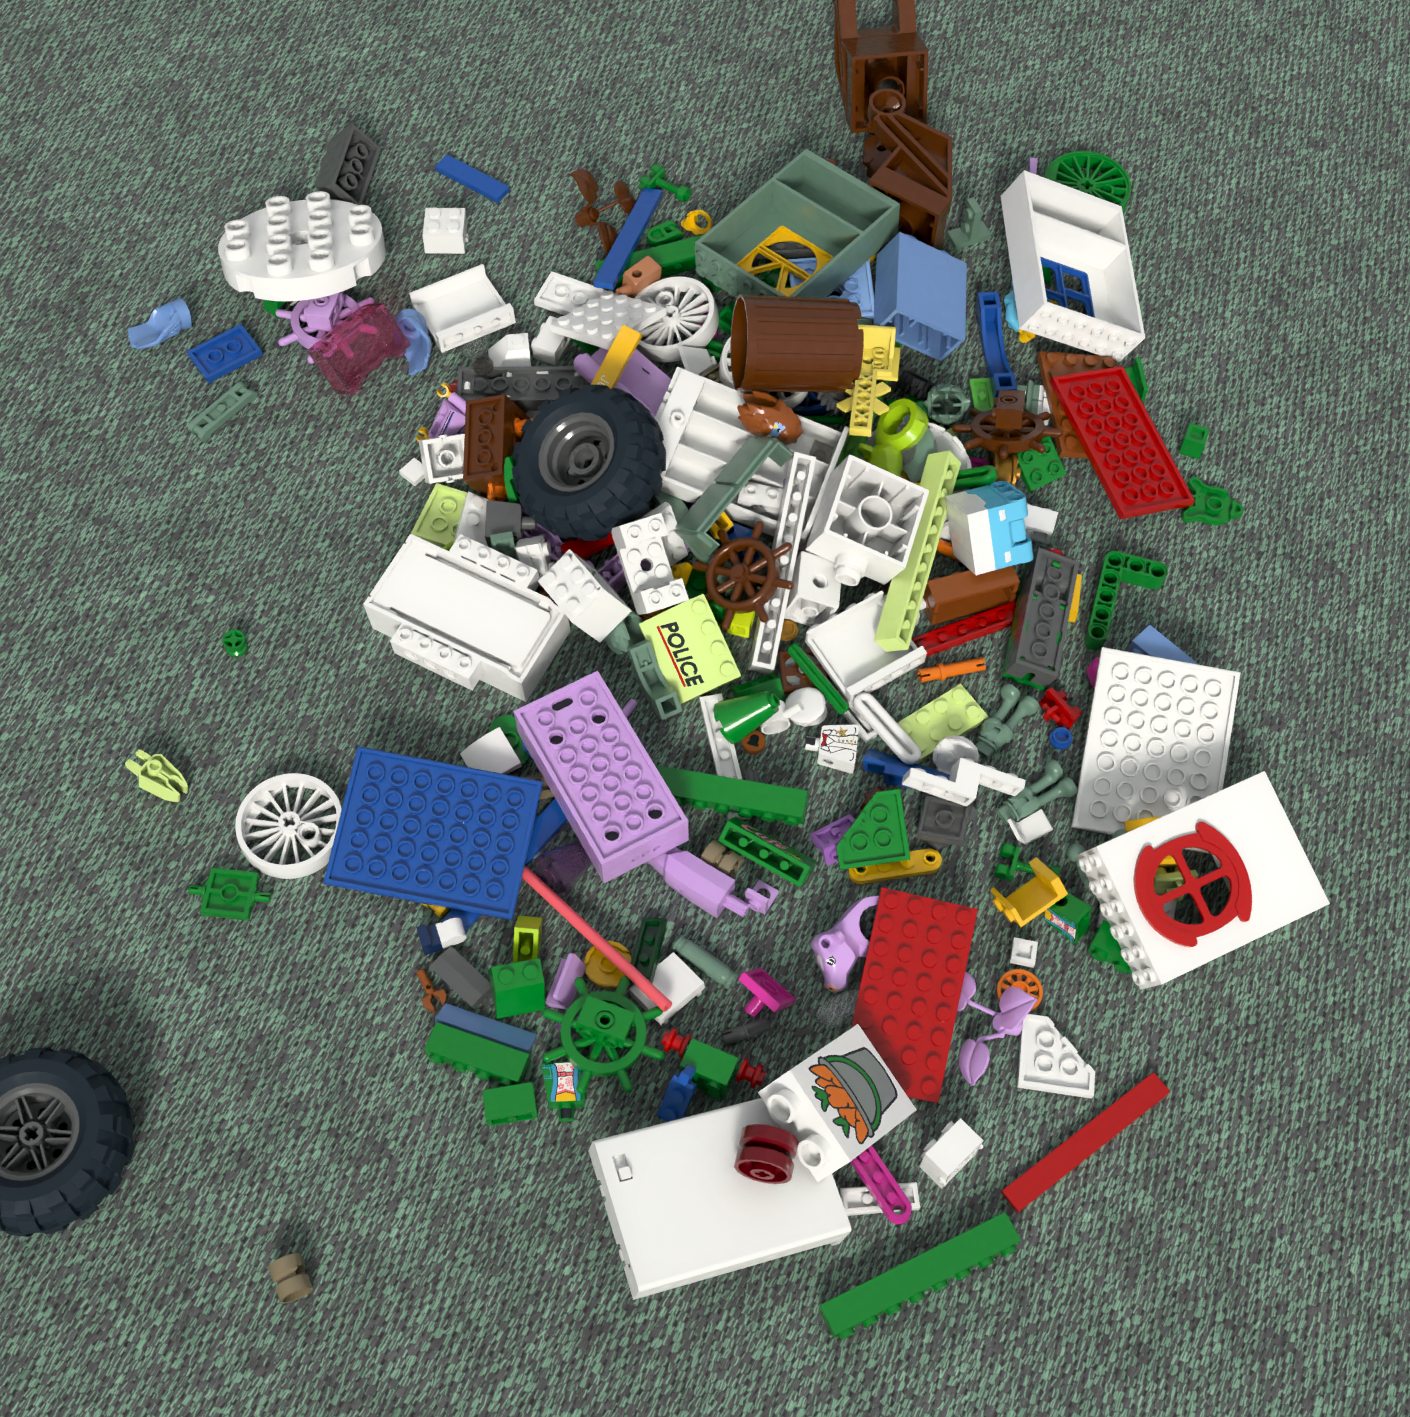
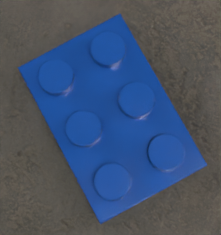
M242 324L187 351L188 357L208 384L263 356L261 349Z

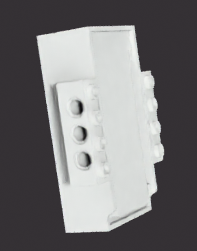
M410 534L370 593L371 597L368 596L363 604L372 628L392 638L390 643L395 654L472 691L478 681L481 680L525 702L533 693L571 631L569 619L559 606L554 604L548 597L535 592L540 584L538 582L540 578L537 569L462 534L459 535L449 551Z

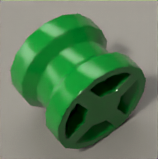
M233 629L224 634L222 642L230 656L240 657L246 653L248 644L242 631Z

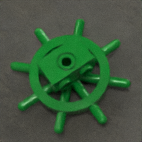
M626 976L620 978L615 992L596 991L591 993L583 978L577 977L574 980V984L580 998L571 1004L565 1014L550 1008H545L542 1011L543 1017L561 1023L560 1039L562 1045L544 1053L542 1058L545 1062H550L566 1055L571 1064L582 1071L576 1086V1091L580 1094L586 1091L591 1076L610 1077L617 1075L623 1090L629 1093L633 1090V1085L626 1070L635 1064L641 1054L657 1060H662L665 1057V1053L662 1050L645 1044V1022L662 1015L663 1011L656 1006L641 1013L638 1007L624 996L630 982ZM632 1027L635 1028V1040L628 1038ZM571 1028L576 1029L582 1038L572 1041ZM594 1044L588 1059L577 1051ZM625 1047L630 1049V1051L620 1058L616 1048L623 1049ZM603 1048L609 1057V1063L598 1062Z

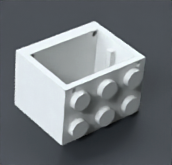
M570 549L538 580L569 620L598 642H601L632 611L600 573Z

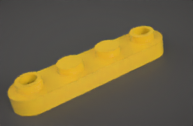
M930 848L909 851L911 860L849 868L848 875L851 881L856 884H867L931 874L939 870L942 857L938 851ZM932 857L934 861L929 862L926 858ZM857 868H863L865 871L862 873L858 872Z

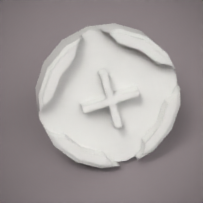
M952 735L944 737L937 743L933 751V762L938 767L937 770L949 775L952 765L960 758H969L979 764L980 755L977 747L972 741L963 736Z

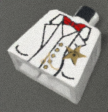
M824 725L821 729L820 738L807 736L805 750L819 752L818 764L853 774L859 725Z

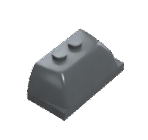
M354 124L347 126L330 141L314 186L320 191L329 193L330 197L335 200L362 205L381 148Z

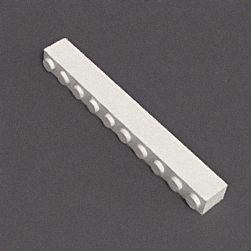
M794 452L789 461L772 545L773 551L786 542L792 544V549L778 558L781 570L780 579L792 581L816 457ZM777 587L772 598L763 605L769 619L763 623L758 617L747 670L770 674L774 670L790 590Z

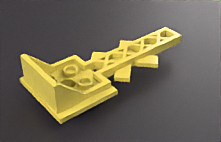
M858 325V328L863 329L864 333L860 376L858 380H855V383L852 382V384H855L854 389L845 390L851 397L837 403V407L843 412L851 411L849 435L871 437L873 412L881 415L889 411V406L877 398L890 392L891 387L884 382L876 384V380L898 381L901 348L894 347L896 327Z

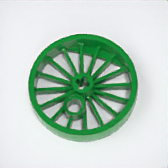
M1091 151L1070 152L1056 158L1048 166L1044 174V178L1122 206L1123 214L1128 206L1131 195L1130 178L1118 162L1106 155ZM1080 167L1086 168L1085 176ZM1089 169H1094L1093 175L1089 178ZM1099 172L1104 173L1101 176L1097 177ZM1114 195L1123 196V199H1121V198H1119V197H1117V196H1114Z

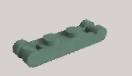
M242 381L238 382L188 424V430L193 434H198V438L202 441H207L214 431L248 403L255 401L258 396L257 392L253 389H248L247 385Z

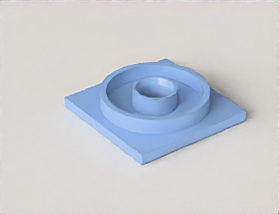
M816 258L788 259V261L811 275L817 266ZM868 260L834 290V292L841 294V296L832 295L826 298L849 299V302H856L860 307L862 318L874 320L875 300L870 262ZM789 272L790 288L804 282Z

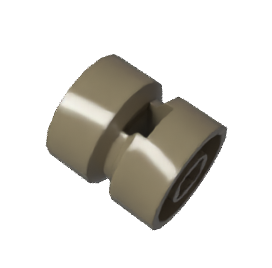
M715 839L709 843L700 857L702 861L731 878L736 874L743 861L742 856L732 850L727 852L726 846Z
M301 1253L283 1256L268 1266L273 1282H278L275 1289L280 1303L293 1302L312 1292L313 1288L308 1274H303L306 1267Z

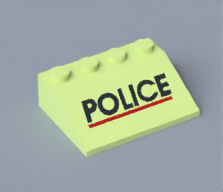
M704 594L687 600L639 624L645 640L648 639L651 642L663 677L668 685L676 691L680 704L741 677Z

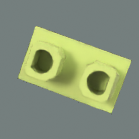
M1163 867L1157 868L1154 877V891L1156 894L1163 895L1184 884V879L1178 867L1174 868L1173 873H1167ZM1190 870L1192 876L1198 878L1197 871ZM1184 895L1176 898V901H1182Z

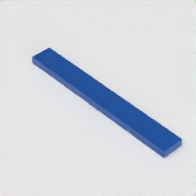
M643 189L594 279V287L614 290L663 197L662 190Z
M556 799L535 820L525 866L534 859L568 822ZM452 909L441 923L451 918H460L466 933L481 915Z

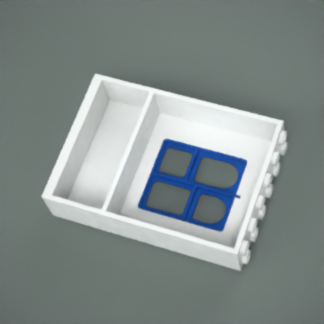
M1024 170L1001 195L1019 329L1100 356H1110L1116 361H1121L1145 339L1122 206ZM1042 265L1053 269L1057 292L1045 288ZM1062 272L1078 277L1081 280L1083 293L1065 288ZM1066 297L1082 302L1085 305L1086 315L1068 309ZM1047 298L1058 302L1059 306L1047 302Z

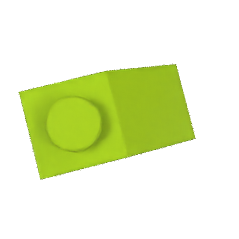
M518 916L514 927L513 963L539 958L543 918Z

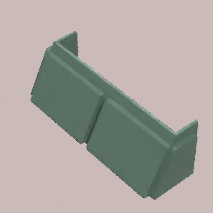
M748 438L714 479L716 483L710 484L677 524L676 528L678 531L676 534L702 556L705 554L710 555L720 544L706 532L768 457L782 467L793 455L790 449L777 438Z

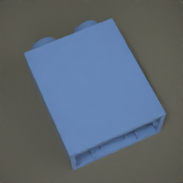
M899 232L877 254L873 326L896 327V342L942 361L965 340L967 263L950 256L946 251L935 249L918 241L912 235Z

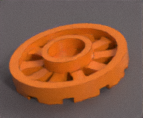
M1014 969L1006 972L1000 978L996 989L999 1002L1003 994L1001 989L1006 990L1009 987H1018L1037 999L1030 1012L1039 1006L1043 997V989L1040 981L1034 974L1026 970ZM1012 975L1016 976V982L1012 979ZM1023 975L1027 978L1025 981H1022ZM1007 980L1011 986L1004 984L1003 981ZM1034 981L1035 986L1029 987V983ZM1037 991L1038 995L1031 994L1030 992Z

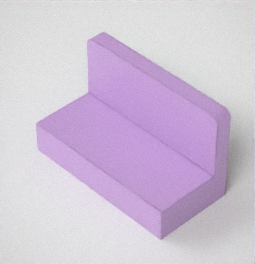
M569 953L567 959H562L545 1001L549 1007L567 1010L573 1003L577 992L574 980L577 977L582 978L586 965L574 953Z

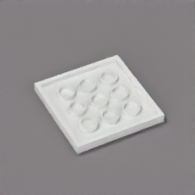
M604 291L595 299H590L581 307L574 308L569 314L559 317L550 324V328L553 333L609 350L623 324L639 332L666 316V309L655 303L644 302L641 299L627 297V295H619L613 293V291Z

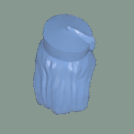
M181 298L155 308L146 323L128 328L131 346L137 348V350L154 347L166 339L178 335L181 330L191 328L190 311Z
M404 309L395 318L397 347L409 361V375H415L427 368L431 357L432 343L428 336L429 333L424 316L416 310Z

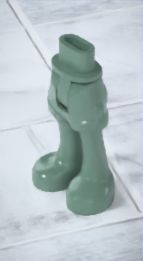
M1007 683L1003 685L1000 691L1002 697L1000 708L992 718L988 717L981 725L982 730L976 739L977 744L975 746L978 749L979 755L985 759H989L992 753L996 754L999 748L1005 743L1010 742L1014 736L1013 729L1023 717L1035 714L1040 708L1036 699L1031 696H1024L1006 723H1002L1008 712L1020 699L1019 690L1012 684Z
M1052 759L1046 762L1045 774L1041 779L1027 787L1025 786L1016 796L1011 795L1007 800H1004L1002 802L1003 805L996 809V813L1006 825L1008 824L1007 820L1010 818L1018 822L1019 819L1032 815L1040 810L1043 805L1056 798L1073 797L1078 793L1077 787L1071 778L1065 777L1062 779L1063 770L1060 764ZM1058 782V784L1048 792L1038 797L1034 796L1046 787L1052 784H1056Z

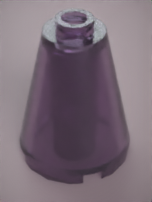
M579 840L542 853L534 859V862L538 863L535 867L537 876L550 888L552 887L559 897L568 894L593 864Z

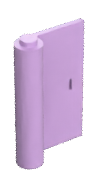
M600 348L592 356L588 353L579 354L573 362L574 370L591 384L609 350ZM635 349L615 388L630 393L651 412L652 417L655 419L672 379Z

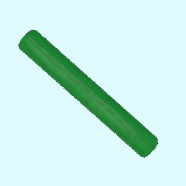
M797 643L789 646V655L834 709L841 715L847 712L849 704Z

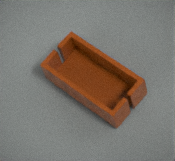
M1013 565L975 575L969 570L954 572L949 576L941 578L935 577L927 581L923 596L926 603L924 611L931 626L978 614L1014 601L1015 592H1017L1020 581Z

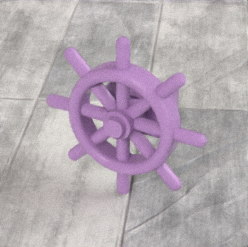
M342 291L321 298L301 300L294 307L293 311L277 309V317L291 319L293 333L280 338L278 343L280 346H286L297 340L302 346L311 350L307 358L310 364L315 363L319 352L328 353L342 350L344 355L351 359L354 353L348 345L358 337L359 333L376 334L378 332L377 327L362 324L360 310L373 305L374 299L368 297L356 303ZM352 315L351 322L341 320ZM301 322H307L308 326L301 328ZM337 328L346 329V330H345L343 333L340 334V333L338 332ZM315 331H318L316 338L309 335ZM326 334H331L332 338L324 339Z

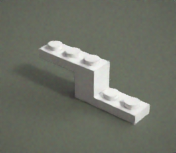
M960 758L952 765L949 780L944 776L926 773L921 768H910L903 776L902 785L967 807L976 799L979 784L1016 796L1024 789L1026 780L1018 778L1013 773H1004L996 770L995 767L975 763L972 759Z

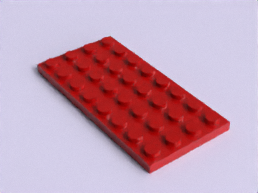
M1123 366L1052 377L1049 383L1119 519L1188 507L1195 502Z
M882 887L851 1028L859 1024L908 1097L938 1104L978 909Z

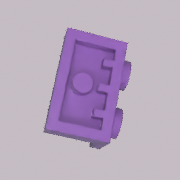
M851 814L810 834L811 842L823 854L824 862L827 866L838 861L836 845L855 820Z

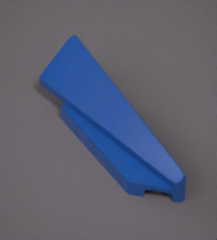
M868 749L863 758V770L884 775V784L911 788L902 785L903 776L910 768H921L926 773L944 776L948 780L950 778L949 774L917 763L913 765L905 764L899 757L875 749Z

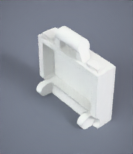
M674 952L661 963H657L652 983L672 1002V1006L663 1012L662 1015L653 1019L660 1025H666L670 1017L695 996L699 997L702 994V990L705 989L704 982ZM635 984L629 989L631 996L645 1011L657 1006Z

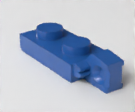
M687 1064L680 1075L675 1073L657 1113L658 1117L667 1122L685 1118L697 1089L696 1084L691 1082L696 1068Z

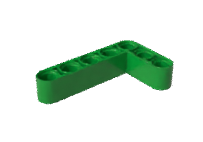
M1110 551L1106 554L1101 567L1084 639L1085 646L1088 649L1100 650L1105 643L1120 581L1149 589H1159L1162 587L1168 574L1167 566L1158 561L1118 551Z

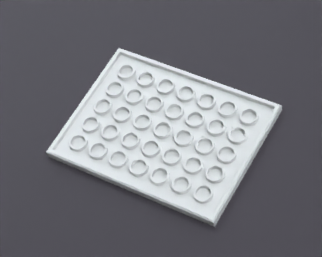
M1102 647L1071 828L1113 835L1119 829L1125 830L1124 821L1163 817L1223 790L1241 672ZM1184 848L1186 850L1211 854L1199 848Z

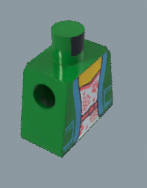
M1068 893L1045 910L1044 920L1075 945L1090 928L1092 907Z
M571 1062L541 1063L549 1109H559L560 1122L574 1121V1108H584L587 1089L582 1094L576 1091L582 1071L573 1066Z

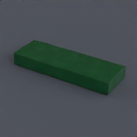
M642 918L631 964L651 983H653L667 927L666 918Z

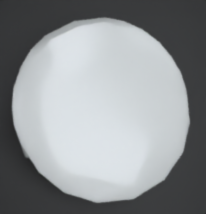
M805 687L797 689L786 699V709L798 702H801L804 706L803 711L790 717L797 725L803 727L822 723L827 716L824 695L815 688Z

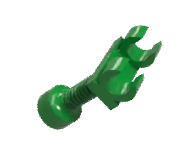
M653 164L649 168V170H652L649 173L653 177L651 180L646 176H642L638 180L641 182L638 185L640 189H656L659 186L676 194V199L683 203H686L691 195V188L684 185L677 187L665 181V168H661L657 164Z
M1006 843L1002 844L999 855L1004 858L1013 859L1011 868L1003 864H997L994 873L996 878L1007 879V881L1012 882L1015 870L1034 874L1029 863H1022V861L1018 860L1021 847H1014ZM1051 864L1049 869L1059 877L1061 867Z

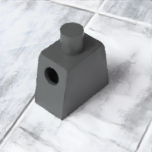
M487 500L485 539L488 547L491 548L490 535L512 531L515 544L518 540L524 539V530L536 529L537 522L531 516H524L521 504Z

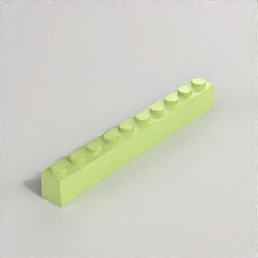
M950 450L928 454L919 486L929 490V494L906 567L891 580L874 641L886 652L908 650L947 515L945 496L953 494L961 462Z

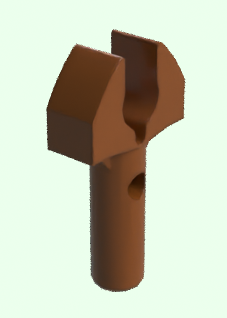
M419 969L417 976L426 992L425 998H422L421 1002L426 1010L436 1013L431 1003L432 997L434 996L439 999L443 1007L447 1002V995L444 989L436 990L425 969Z

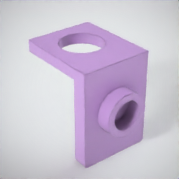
M758 880L753 890L747 888L745 891V902L750 904V909L766 914L779 894V890ZM761 889H766L770 893V898L768 899L757 892Z

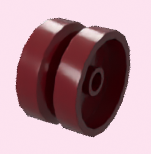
M762 1124L747 1125L743 1127L739 1141L741 1149L737 1151L734 1168L744 1177L754 1181L769 1184L787 1183L792 1178L794 1168L792 1159L796 1156L799 1141L796 1136L778 1127Z

